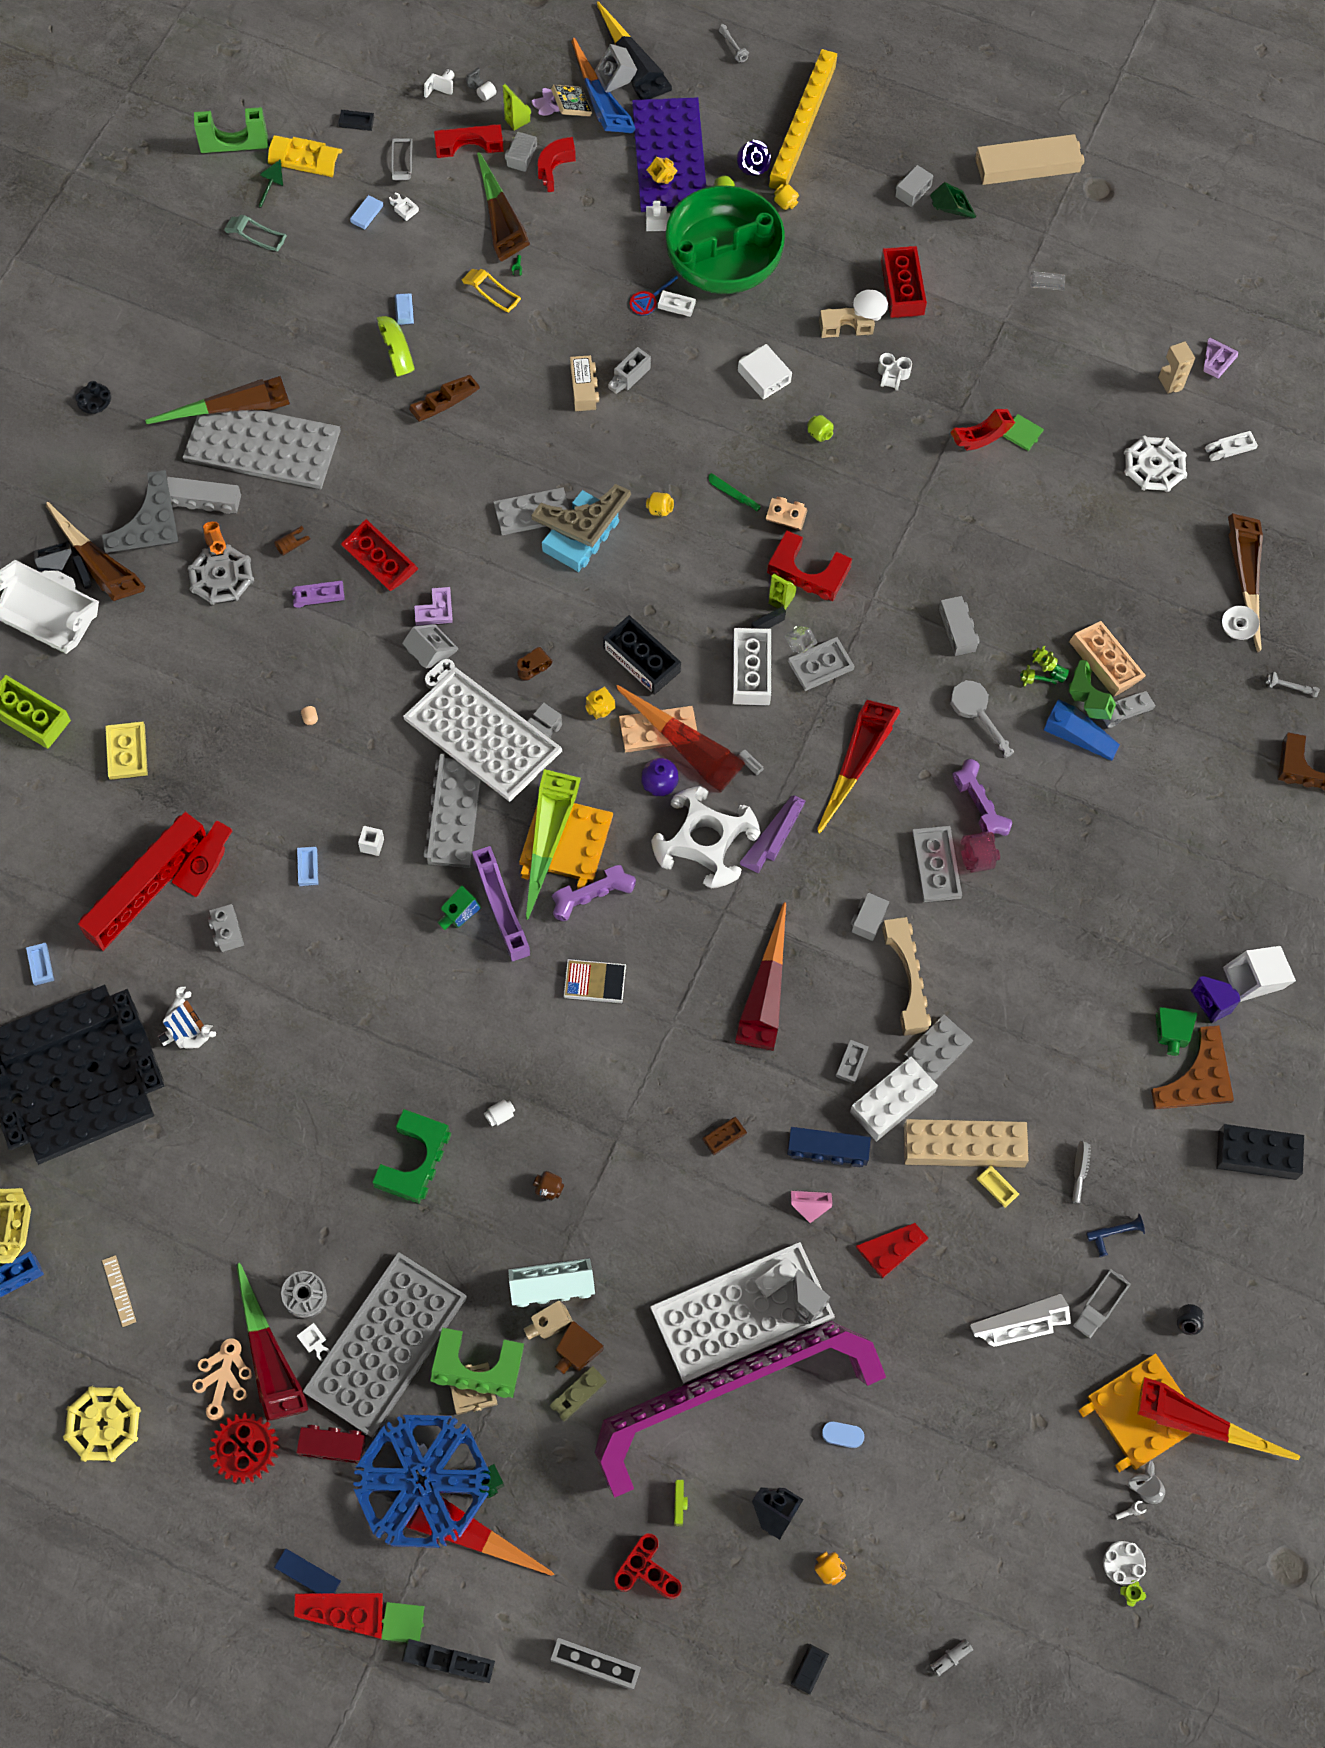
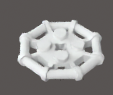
M1144 435L1124 451L1126 462L1124 473L1126 476L1131 477L1144 491L1148 489L1169 492L1173 486L1187 477L1185 462L1187 455L1174 445L1168 437L1154 438ZM1142 446L1145 447V449L1142 450L1141 452H1138V451H1137V450L1140 449ZM1133 457L1137 458V465L1133 466ZM1175 460L1178 461V468L1174 467ZM1152 461H1159V464L1154 465ZM1140 471L1146 477V480L1142 479L1136 472ZM1171 473L1176 475L1170 481H1168L1167 476H1169ZM1151 480L1156 482L1161 480L1162 483H1150L1149 481Z

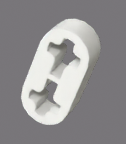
M444 659L427 673L425 682L429 689L432 690L455 668L453 661ZM445 666L447 668L450 666V670H444L443 667ZM432 678L434 680L437 678V682H430V679Z

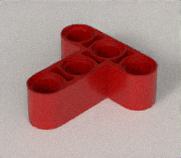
M647 1533L640 1538L617 1572L615 1587L621 1592H627L640 1578L664 1597L676 1599L682 1590L681 1582L651 1560L657 1552L659 1543L655 1535ZM646 1539L654 1541L655 1547L652 1550H646L643 1547V1542ZM634 1557H639L642 1560L643 1564L640 1568H633L630 1561ZM651 1570H657L660 1573L658 1581H651L648 1578V1573ZM620 1576H628L630 1584L626 1587L620 1586L618 1584ZM668 1583H675L677 1585L678 1591L675 1594H669L666 1591Z

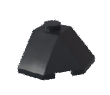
M760 1487L752 1503L761 1528L780 1540L804 1499L786 1488L769 1491L768 1488Z

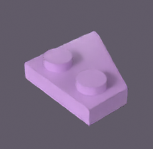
M1209 338L1204 372L1219 379L1238 357V351Z

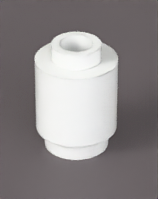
M503 1099L489 1107L484 1115L493 1127L514 1117L513 1112L515 1109L510 1101L506 1102Z

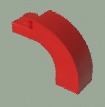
M573 137L553 141L543 149L539 156L538 180L542 179L543 186H547L548 192H554L552 173L554 168L562 163L576 161Z
M995 409L980 424L968 428H953L950 433L958 446H964L966 451L974 450L999 439L1010 430L1015 421L1008 409Z

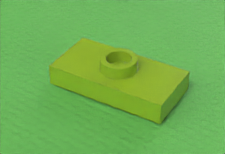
M676 1480L674 1525L683 1526V1510H687L688 1497H684V1480Z

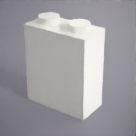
M767 344L756 348L748 356H743L738 363V372L763 400L791 383L792 372Z

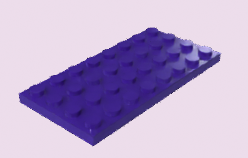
M695 97L632 100L633 120L636 128L634 133L641 212H646V206H653V201H660V206H666L667 211H673L685 197L700 189L707 188L699 99ZM656 157L668 158L674 163L673 166L677 172L668 184L655 182L647 171Z

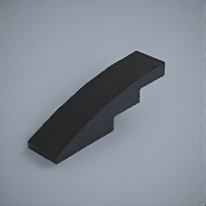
M407 1639L401 1660L406 1663L490 1683L495 1664L494 1660L412 1639Z

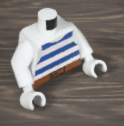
M179 987L176 990V997L163 1020L167 1031L159 1035L158 1038L163 1046L175 1041L179 1048H199L209 1037H215L216 1032H209L213 1025H203L189 1002L185 1001V998L191 997V992H185L184 994L183 992L186 987Z

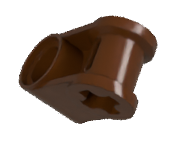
M537 647L518 660V677L521 680L528 681L537 674L547 670L553 661L541 647Z

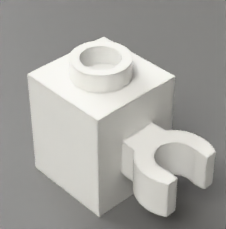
M653 201V206H646V231H666L670 213H667L666 206H660V201Z

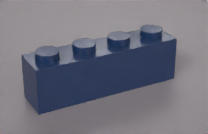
M791 1127L787 1155H790L793 1159H803L805 1157L811 1158L814 1162L827 1160L836 1165L850 1163L853 1167H863V1165L867 1166L869 1161L871 1137Z

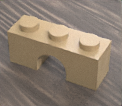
M854 308L821 310L819 319L822 338L839 337L842 325H851L855 329L856 335H870L874 332L875 322L873 319L857 316Z
M1186 341L1169 348L1166 358L1170 365L1162 367L1158 378L1168 394L1179 392L1184 388L1194 363L1195 357Z

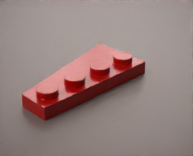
M295 1593L294 1617L382 1639L383 1593Z

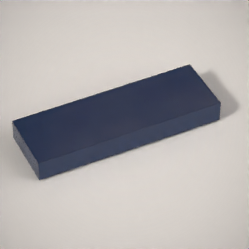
M288 1549L284 1550L274 1567L316 1593H335L342 1582Z

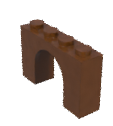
M1288 732L1282 742L1278 780L1288 784L1297 783L1305 787H1318L1325 790V773L1315 771L1305 760L1306 736Z

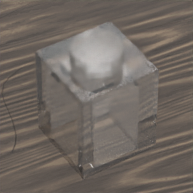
M796 626L784 636L794 652L806 653L818 643L809 627Z

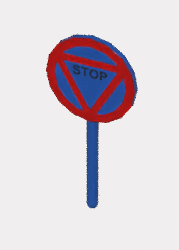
M678 276L673 277L653 294L647 291L635 293L629 302L630 309L635 314L641 316L652 313L657 305L655 296L678 279Z

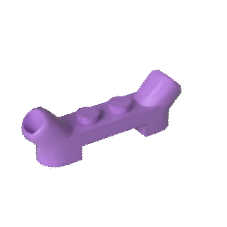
M973 759L965 760L961 770L953 773V779L960 793L967 790L982 815L978 824L987 837L995 833L1007 836L1012 826V820L997 815L994 811V804L991 800L987 799L984 787L981 784L979 785L976 780L980 768L979 763Z
M617 865L604 870V879L572 892L570 886L562 888L552 895L556 904L553 915L558 920L567 921L573 907L576 905L587 904L591 899L597 896L603 897L613 889L628 894L631 893L636 879L634 876L625 874L622 866Z

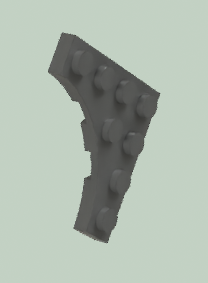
M166 470L147 473V495L138 514L124 527L102 535L106 554L179 543Z

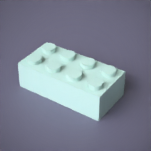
M590 1258L508 1269L512 1305H517L518 1307L528 1306L529 1303L533 1302L546 1304L550 1300L555 1299L567 1301L570 1300V1297L577 1296L579 1298H588L591 1294H595Z

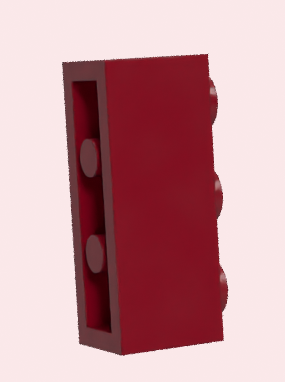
M307 1425V1428L301 1427L296 1453L303 1457L358 1464L363 1457L366 1438L364 1435H361V1431L349 1430V1433L340 1432L341 1429L328 1427L327 1431L320 1430V1426Z

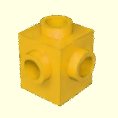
M656 157L647 169L652 179L659 184H668L677 172L673 166L674 163L670 159Z
M603 687L598 691L595 690L588 694L585 708L597 720L600 717H606L615 709V700L606 687Z

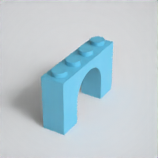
M582 490L573 501L572 509L585 504L591 505L599 501V499ZM618 514L593 548L577 540H571L552 529L542 542V550L579 572L582 567L585 568L591 555L597 553L600 543L606 541L610 530L618 525Z

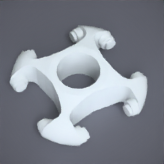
M698 786L688 788L673 796L671 806L677 809L679 807L682 808L684 805L687 806L689 809L688 816L684 825L672 840L666 841L662 834L656 833L651 840L652 849L657 861L665 869L671 870L674 864L672 855L702 864L715 873V875L711 873L706 875L703 884L711 889L719 888L738 880L741 874V868L737 866L727 868L723 864L726 850L743 831H746L748 839L755 841L760 835V828L755 814L746 805H740L737 812L739 817H733L716 812L700 803L699 801L706 799L708 791ZM699 827H710L718 831L721 839L712 846H702L694 842L690 835Z

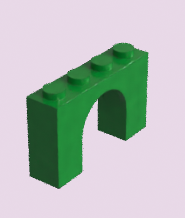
M403 1109L396 1126L397 1132L422 1142L427 1148V1157L418 1169L411 1172L398 1171L380 1164L372 1183L374 1188L420 1204L421 1199L426 1198L428 1193L427 1184L435 1176V1165L443 1157L444 1151H442L444 1143L448 1144L451 1132H449V1125Z

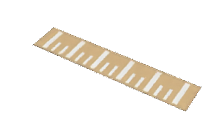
M116 1255L102 1260L122 1327L135 1323V1315Z

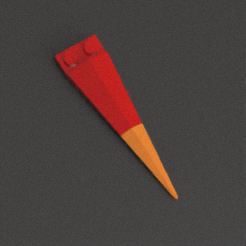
M442 1497L452 1520H461L465 1512ZM419 1505L405 1527L431 1536V1527L421 1505ZM474 1518L461 1537L458 1536L456 1530L454 1531L457 1536L456 1541L452 1539L451 1535L445 1537L446 1541L550 1576L554 1575L551 1570Z

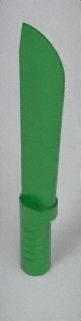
M710 473L709 482L713 486L737 499L740 503H745L758 512L761 505Z

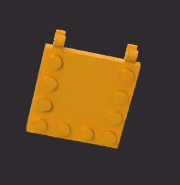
M574 803L547 872L579 879L577 890L587 886V882L593 883L613 818V812ZM537 806L519 864L523 865L521 878L529 880L531 872Z
M1156 1353L1089 1395L1087 1399L1090 1403L1078 1410L1082 1417L1095 1410L1126 1456L1125 1459L1114 1465L1119 1473L1132 1465L1134 1470L1140 1468L1192 1434L1187 1431L1157 1424L1156 1420L1137 1414L1141 1383L1144 1377L1165 1383L1184 1396Z

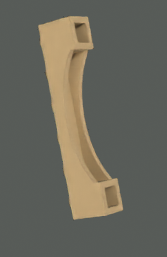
M907 917L884 920L882 929L885 945H890L900 957L909 983L908 1006L906 1011H902L900 1016L903 1036L926 1033L929 1026H931V1018L929 1014H926L927 998L922 994L924 984L922 977L919 978L918 971H920L919 960H915L916 944L915 941L912 942L911 935L913 934L911 923L908 924Z

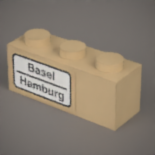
M591 355L570 357L575 411L596 410V403L599 402V393L595 392V388L598 387L597 377H593V373H596L595 362H592Z

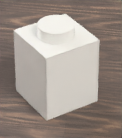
M363 826L358 842L360 852L379 856L384 841L382 830Z

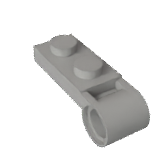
M1144 691L1116 701L1111 720L1103 719L1108 728H1112L1124 719L1153 710L1156 705L1148 692Z

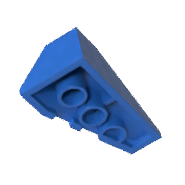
M1059 699L1044 728V731L1111 761L1120 745L1077 707Z

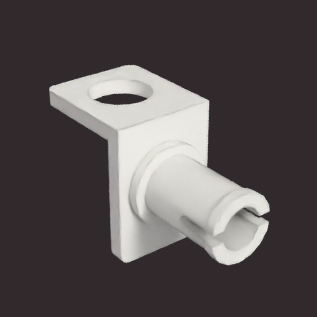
M446 69L442 76L432 73L424 84V97L427 98L433 89L452 95L453 71L450 70L449 72V69Z

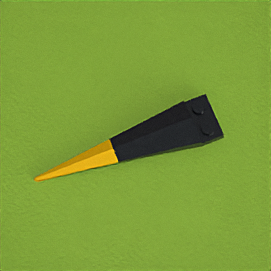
M597 1V7L615 45L627 49L637 68L631 82L641 100L652 99L672 91V85L664 76V72Z

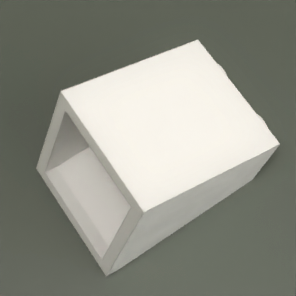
M1281 946L1247 950L1223 967L1230 985L1238 991L1241 1001L1282 990L1296 981Z

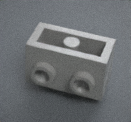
M230 904L209 910L211 917L208 918L210 928L214 929L216 935H213L215 946H219L222 952L244 946L233 905Z

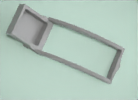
M412 138L392 139L393 180H409L411 178ZM394 142H410V171H394Z
M1110 1269L1084 1306L1081 1316L1073 1326L1091 1338L1098 1327L1107 1320L1131 1283L1125 1280L1123 1275ZM1113 1273L1128 1285L1105 1317L1091 1307L1089 1303L1109 1274Z

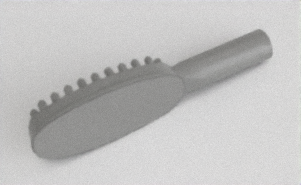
M1084 1141L1079 1142L1075 1158V1183L1072 1203L1080 1204L1082 1179L1086 1178L1085 1175L1087 1173L1085 1172H1088L1087 1168H1089L1086 1165L1090 1164L1087 1162L1090 1161L1088 1159L1090 1156L1088 1155L1091 1153L1088 1152L1091 1151L1089 1150L1091 1147L1090 1144Z

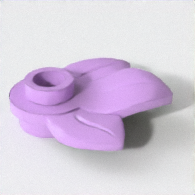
M543 88V97L532 100L533 106L539 109V115L548 116L553 112L560 111L551 89Z

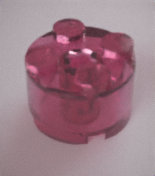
M981 832L962 837L961 845H964V850L961 851L962 860L965 868L971 870L970 873L994 869L996 861L1000 860V852L995 848L993 832Z

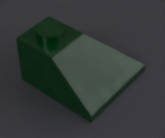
M944 182L930 194L932 205L935 209L970 218L976 217L963 190Z

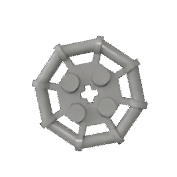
M226 544V549H224L221 556L211 557L216 554L211 552L210 549H202L199 556L187 567L191 586L190 591L204 598L211 605L232 600L238 601L248 586L254 582L250 564L251 558L232 548L229 544ZM229 555H232L233 557L237 558L238 560H237V561H234V560L232 561V560L229 559L228 556H229ZM207 558V564L205 566L203 565L202 567H200L202 562ZM243 565L245 575L239 574L238 567ZM218 571L225 573L223 576H216L219 573ZM196 573H201L202 580L197 582ZM239 580L243 581L236 590L233 589ZM206 586L212 592L209 594L201 588ZM230 591L229 594L217 595V592Z

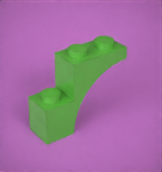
M1080 660L1078 667L1075 668L1073 681L1069 685V692L1074 701L1085 702L1084 709L1089 718L1111 720L1116 706L1112 695L1100 692L1091 686L1092 670L1087 660Z

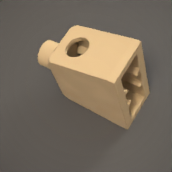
M557 1301L531 1317L533 1324L525 1327L524 1331L529 1340L537 1335L546 1339L568 1328L573 1320L566 1306L562 1302ZM548 1321V1324L543 1327L544 1322Z

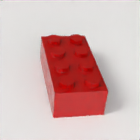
M917 246L883 248L881 266L890 318L924 315L927 301Z

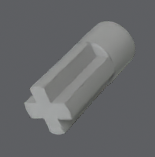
M743 750L738 755V759L756 775L763 771V766L746 750Z

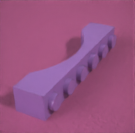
M491 846L473 851L474 864L511 961L530 956L529 945L509 900Z

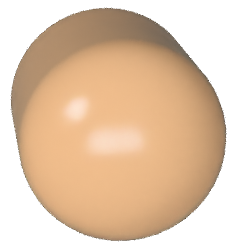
M307 706L301 710L303 722L306 725H313L318 721L315 707Z

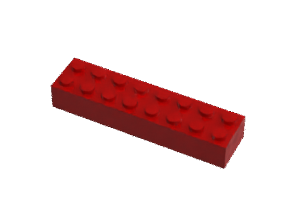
M186 811L176 817L173 825L169 829L164 830L160 838L148 847L147 852L142 857L136 859L132 868L129 871H125L121 875L120 880L107 890V894L95 902L90 912L80 918L78 925L85 937L104 951L178 873L205 835L207 836L203 825Z

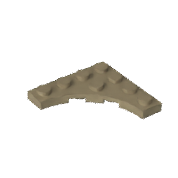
M614 484L606 494L599 498V501L591 505L585 504L576 506L575 509L565 510L562 507L540 503L531 517L532 520L593 548L631 496V492Z

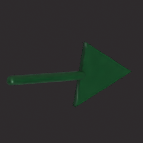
M281 159L260 174V176L268 179L269 183L259 203V208L262 207L272 182L283 186Z

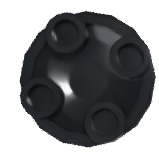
M90 381L87 386L76 394L75 400L81 411L88 414H96L108 407L111 402V393L106 386L98 384L96 381Z

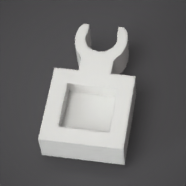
M395 193L396 200L389 197L390 204L395 206V212L406 221L419 211L418 206L407 197L401 199L398 193Z
M314 1323L297 1335L308 1352H311L313 1349L316 1350L320 1361H323L320 1357L321 1351L325 1350L329 1354L330 1350L321 1344L326 1339Z

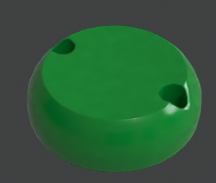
M712 186L693 192L680 201L673 209L666 227V248L674 268L690 284L704 291L716 294L740 293L762 283L778 266L785 243L783 222L770 202L755 192L736 186Z

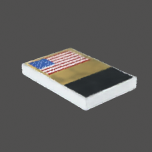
M568 959L564 998L622 1003L626 964Z

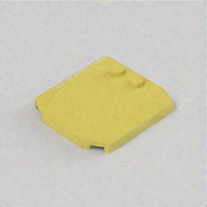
M22 1188L0 1189V1263H13L26 1245L31 1208Z

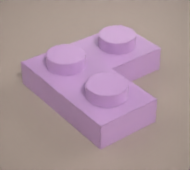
M450 587L432 588L433 605L414 606L416 626L453 623Z

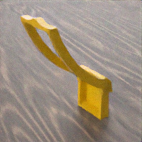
M471 269L462 279L464 284L474 286L487 300L507 313L521 300L520 296L506 289L483 269ZM486 277L503 291L516 298L508 309L495 302L478 287Z

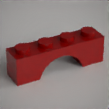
M501 124L434 131L437 158L454 157L455 152L467 144L478 145L486 153L504 152Z

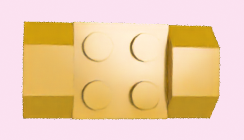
M274 135L269 147L268 164L273 165L281 159L282 167L333 177L335 162L338 154L342 153V149L326 146L322 142Z

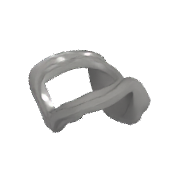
M1151 1460L1145 1466L1146 1473L1132 1476L1128 1481V1485L1145 1502L1158 1504L1165 1496V1488L1155 1475L1154 1463ZM1136 1481H1144L1141 1484L1136 1483Z

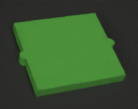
M1017 414L1014 418L1015 424L1003 437L1029 451L1033 444L1038 442V438L1044 429Z
M387 1602L385 1618L382 1619L384 1623L382 1640L406 1642L407 1639H412L420 1642L421 1630L424 1627L423 1615L425 1606Z

